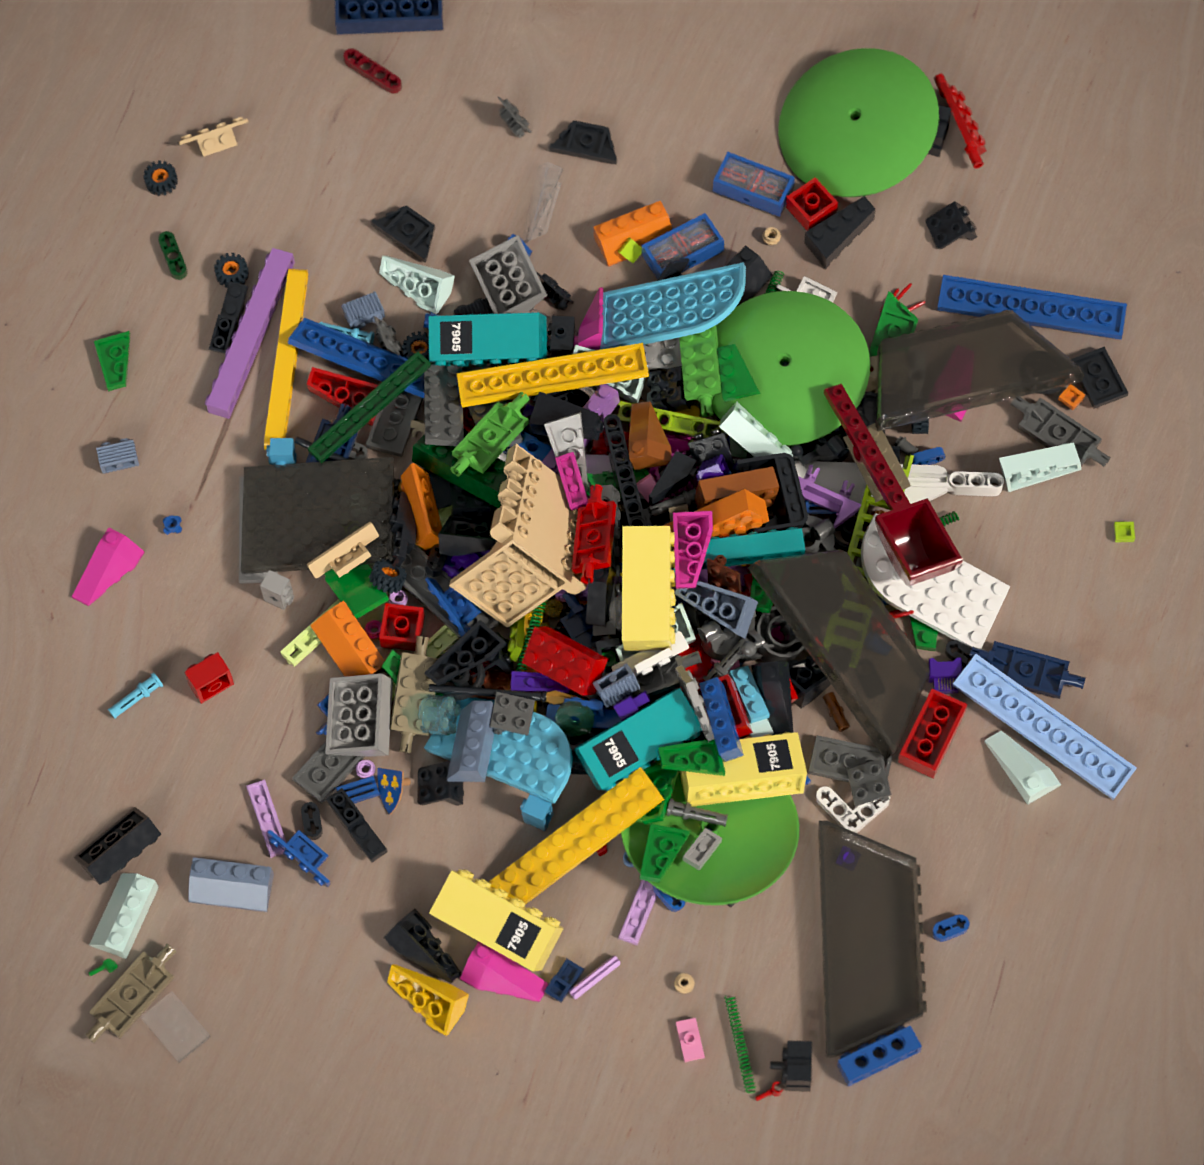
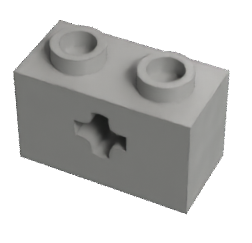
M269 570L260 585L264 601L285 610L287 605H291L294 599L290 579Z

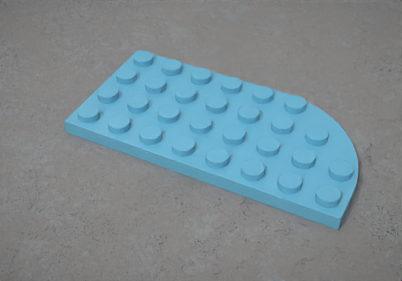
M744 262L603 292V333L600 349L638 343L645 345L704 332L720 323L735 309L744 293L746 282Z
M472 697L461 701L453 700L424 746V749L429 753L451 761L461 710L472 701H492L494 704L495 700ZM533 712L528 736L504 731L501 735L494 734L486 776L555 804L571 774L573 759L570 743L562 729L554 721Z

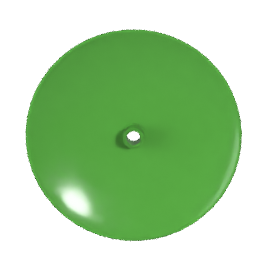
M860 48L840 52L810 68L790 90L779 118L778 136L781 151L788 166L805 184L816 177L833 196L860 197L876 194L904 180L927 156L938 129V101L934 88L927 76L907 58L891 51L874 48Z
M779 291L762 294L735 307L724 320L716 325L718 348L732 344L737 346L761 393L724 402L722 399V393L716 394L712 400V410L720 420L737 401L768 432L774 434L782 445H799L819 439L841 426L840 421L824 395L826 388L842 383L856 409L865 395L870 376V356L865 338L855 321L843 309L825 298L798 291ZM783 362L789 363L787 366L781 365Z
M660 760L653 763L648 768L661 765ZM679 772L671 798L676 802L686 804ZM791 795L694 806L728 814L725 827L692 818L683 820L682 817L675 815L666 816L667 811L663 821L651 823L688 830L690 835L660 883L648 882L676 899L700 905L737 903L767 890L777 882L791 864L799 840V818ZM642 817L621 832L626 853L639 873H641L651 825H645L642 822ZM705 828L712 829L713 831L711 832L720 836L722 842L699 871L683 861V856Z

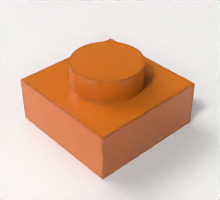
M1070 384L1062 392L1058 400L1071 410H1074L1085 398V394Z

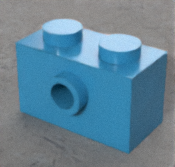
M270 438V445H267L266 453L269 456V465H272L273 471L296 472L297 453L293 438Z
M530 794L528 799L523 800L520 807L524 823L546 831L554 815L552 803Z

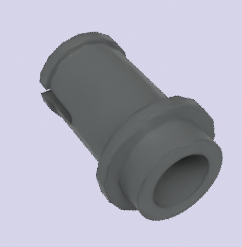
M900 436L896 440L894 446H900V450L908 456L919 451L918 448L906 440V437Z

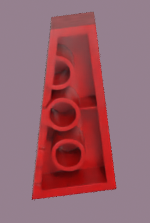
M312 367L307 381V387L311 393L340 408V404H345L344 407L348 405L352 409L379 386ZM376 416L373 417L367 424L373 426Z

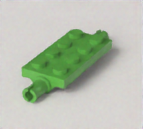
M716 325L701 333L679 337L684 396L687 401L693 399L700 401L701 416L708 417V413L709 416L713 415V397L716 394L722 393Z
M520 392L508 404L503 405L497 402L452 451V456L457 458L458 461L450 468L451 472L456 474V476H460L470 466L483 474L529 424V419L520 413V409L529 401V397Z

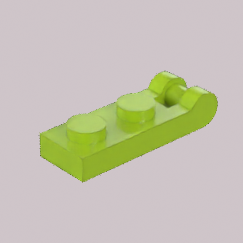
M525 616L509 626L511 629L509 638L511 640L507 651H510V659L512 661H517L523 649Z

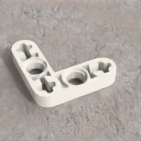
M825 786L817 791L816 800L845 832L856 834L887 808L890 796L889 800L884 801V803L880 801L876 804V808L874 804L877 800L872 801V803L868 802L859 805L852 811L831 788ZM822 793L824 795L829 794L828 799L833 802L830 807H828L830 802L826 798L821 799ZM841 806L844 809V813L837 815L833 812V808ZM868 807L872 810V814L864 816L861 810ZM858 815L859 820L856 822V827H848V821L854 822Z

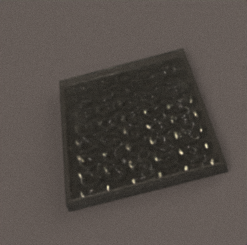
M394 458L325 461L322 464L320 462L244 467L241 573H268L269 570L273 572L310 570L307 566L310 561L368 522L373 524L379 537L365 546L371 557L359 565L374 566L376 561L384 559L385 562L389 559L392 563L393 557H391L394 543V533L390 531L392 524H389V518L394 510L391 508L394 499Z

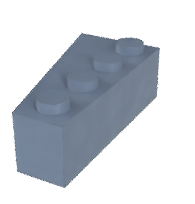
M700 581L697 582L696 588L676 589L674 593L744 639L746 638L758 601Z

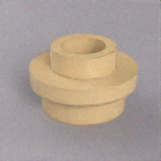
M769 227L763 232L762 238L766 244L775 245L780 241L781 234L776 228Z
M685 973L678 975L674 981L675 989L682 994L691 992L694 988L693 977ZM686 980L688 985H681V981Z

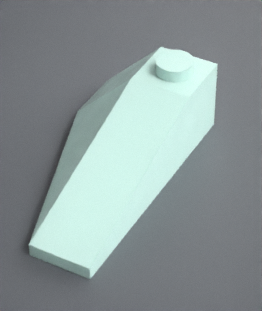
M385 255L382 256L379 271L390 283L403 290L407 297L415 300L420 308L435 314L440 311L450 296L455 277L438 269Z
M999 731L985 739L984 742L1027 805L1061 786L1048 766L1004 732Z

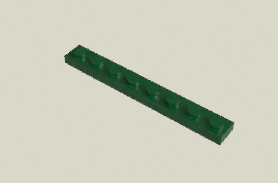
M417 351L308 448V452L322 464L431 367V363Z

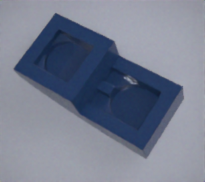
M566 958L544 992L562 1003L585 969Z

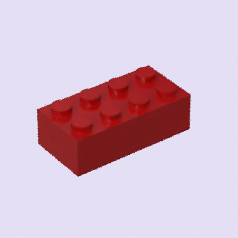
M548 626L534 627L522 663L585 696L596 694L593 682L602 677L608 658Z
M931 689L899 754L898 763L934 779L966 713L968 704Z

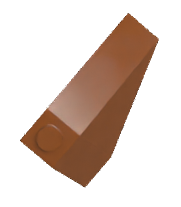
M650 401L632 404L629 459L635 470L668 465L672 459L671 446Z

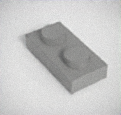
M705 828L685 853L683 861L700 871L721 844L722 838Z

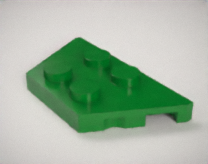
M887 292L869 349L870 357L905 352V355L908 354L919 319L892 292Z

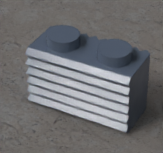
M376 292L342 304V311L350 329H362L365 324L375 323L374 316L380 320L385 317L383 306Z
M124 438L117 443L111 444L106 442L101 444L100 447H96L102 474L139 466L133 439Z
M627 663L593 682L600 699L606 707L615 704L627 695L633 694L637 689L640 690L639 683Z

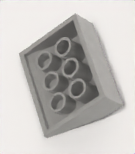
M519 235L469 260L494 314L528 313L547 296Z
M384 674L330 678L325 754L367 757L389 755L393 685L391 678Z

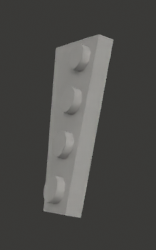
M581 412L546 422L544 426L555 457L574 452L583 484L587 491L588 479Z

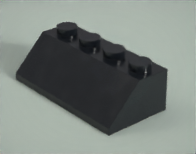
M746 245L726 265L744 262L746 267L745 289L738 305L753 298L773 277V274L761 257Z
M134 807L74 858L90 877L101 885L108 882L118 870L125 868L132 858L138 857L148 845L155 843L161 833L147 815Z

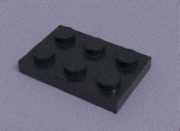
M1105 347L1070 359V364L1093 409L1128 396L1129 392Z

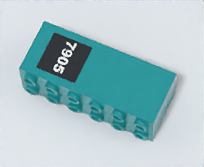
M539 312L429 316V361L435 363V366H451L453 364L460 367H469V364L477 367H485L487 363L494 364V366H505V363L517 364L547 359V317Z
M677 688L643 707L638 713L624 721H619L575 747L574 751L596 789L608 791L616 786L615 782L620 779L622 781L628 778L634 770L640 767L642 769L650 766L649 762L651 760H660L658 747L683 744L685 740L692 741L701 736L700 731H702V728L681 688Z

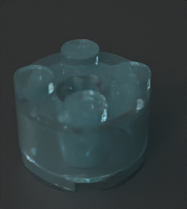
M428 694V698L422 700L418 716L419 720H422L423 726H420L422 732L446 736L455 734L457 730V716L461 712L460 704H456L455 699L451 696Z

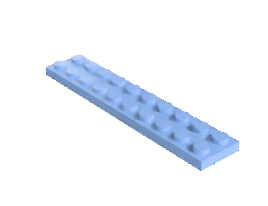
M977 654L974 655L952 685L1112 800L1115 799L1137 769V767Z

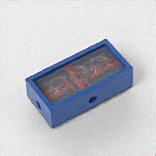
M727 152L713 180V192L780 217L786 206V197L794 189L795 177Z
M706 213L642 245V257L657 279L670 261L689 258L690 261L682 271L683 273L724 251V239Z

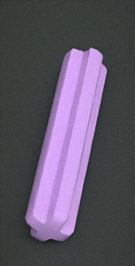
M615 955L610 957L569 990L570 995L574 999L579 998L620 965V960Z

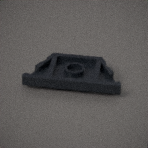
M573 120L568 125V128L559 135V138L549 145V151L617 165V156L615 155L609 127Z
M406 205L397 211L386 213V216L378 220L374 218L370 221L374 228L424 263L427 261L435 231V225Z

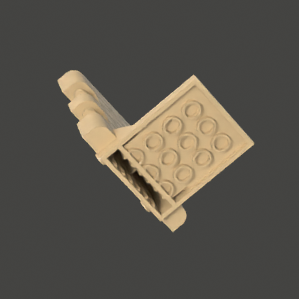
M518 444L513 445L507 452L504 473L508 479L500 485L498 499L502 506L494 512L490 534L497 542L489 553L455 576L449 583L451 588L506 627L515 623L562 589L570 594H578L587 588V584L581 582L582 573L574 574L572 571L578 509L571 511L561 477Z

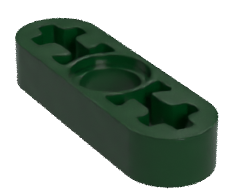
M169 231L162 232L158 237V241L170 273L174 279L182 280L187 276L188 272L175 236ZM168 238L171 245L170 247H167V244L164 239ZM171 252L178 254L175 259L168 258ZM176 264H178V266H179V268H180V270H181L180 273H178V272L176 271V267H175Z

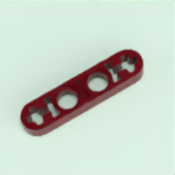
M350 48L344 52V62L347 66L391 94L401 91L402 82L398 76L356 49ZM363 64H369L370 68L364 70L361 68V66ZM377 73H383L384 77L378 79L375 77V75Z

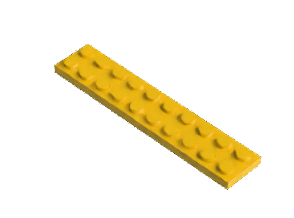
M643 343L457 373L462 407L515 399L520 392L529 397L538 395L539 392L547 394L649 377Z
M641 767L638 768L628 778L622 780L489 881L491 883L490 887L500 888L509 893L507 897L518 898L527 904L665 799Z

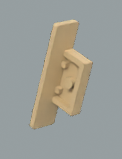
M242 117L232 120L233 124L226 126L224 122L216 125L215 130L209 131L207 128L198 131L199 135L192 137L191 134L181 137L182 141L178 142L179 146L197 140L203 157L236 146L237 142L232 128L248 123V120H243Z
M368 522L310 561L307 566L315 578L320 577L330 569H333L340 578L371 557L365 546L378 538L379 534L373 524Z

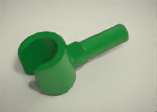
M109 958L104 960L102 965L88 973L90 976H93L105 969L111 973L118 968V965Z

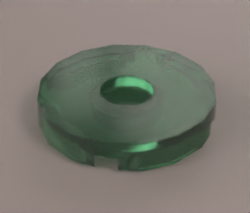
M578 701L563 703L555 715L556 724L564 733L571 736L586 735L592 730L595 721L592 710L588 706H583ZM571 716L578 717L579 720L575 721L571 719Z

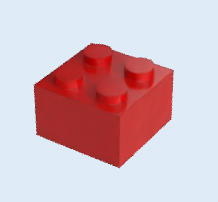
M815 177L786 197V208L808 231L836 214L838 202Z
M385 603L379 636L381 647L415 651L416 637L422 636L425 620L424 608Z
M218 652L207 655L203 661L198 664H192L184 672L190 688L201 704L234 685L231 672Z

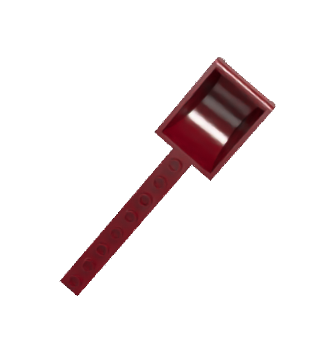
M842 383L826 388L824 395L853 444V455L858 463L863 462L890 509L888 512L876 515L875 523L883 547L900 579L905 585L911 586L958 569L963 562L962 557L928 498L910 504Z

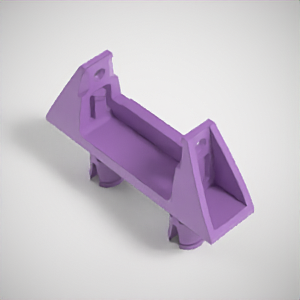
M809 465L804 478L798 476L803 497L807 501L836 512L837 517L833 526L837 528L855 515L862 505L849 499L855 484L852 483L847 490L848 481L844 480L841 490L837 494L814 483L820 469L817 467L815 472L811 474L813 465Z

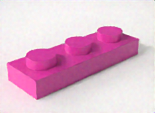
M574 452L556 457L555 460L571 511L586 506L588 497Z

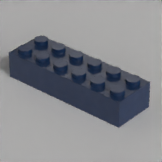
M335 0L337 35L444 30L443 0Z

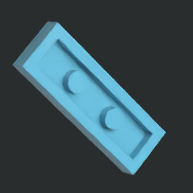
M749 666L731 670L729 675L735 682L750 723L769 718V711Z

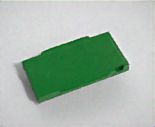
M366 561L357 565L340 578L333 569L323 574L329 587L340 602L344 601L356 619L389 600L388 595L383 592V589L378 590V586L374 587L372 585L373 582H370L369 575L372 569Z

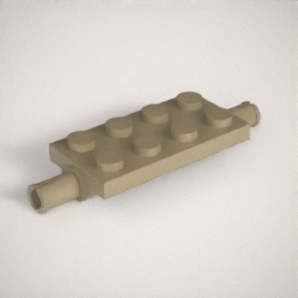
M876 422L867 426L902 490L910 487V482L879 423ZM843 437L875 502L882 500L883 497L863 462L858 463L853 455V444L849 437Z
M422 636L416 637L415 653H401L390 722V730L398 731L402 735L399 752L411 754L413 736H429L435 692H429V684L435 683L424 672L439 658L426 655L429 638H423Z
M166 944L156 957H150L143 951L89 1011L97 1021L85 1034L89 1040L91 1039L95 1043L105 1030H110L118 1038H121L174 979V976L165 969L167 961L176 953L172 947L170 948L169 944Z

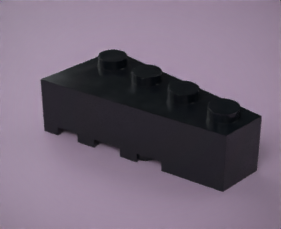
M863 196L805 232V245L825 270L853 242V239L860 235L874 221V206Z

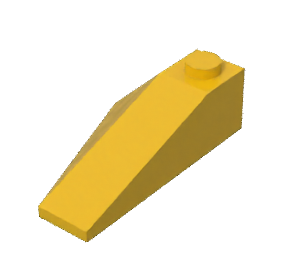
M395 964L391 965L387 983L403 999H407L414 1006L413 1010L416 1013L420 1012L424 1016L425 1022L431 1028L447 1036L464 1013L469 994L446 982Z

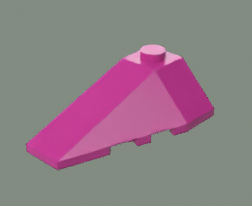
M108 528L98 543L72 598L90 606L111 585L119 582L123 575L128 571L131 572L145 552L125 535Z

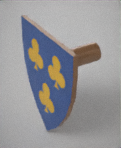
M378 768L377 778L380 797L388 814L391 815L401 801L403 786H409L411 781L409 778H404V771Z

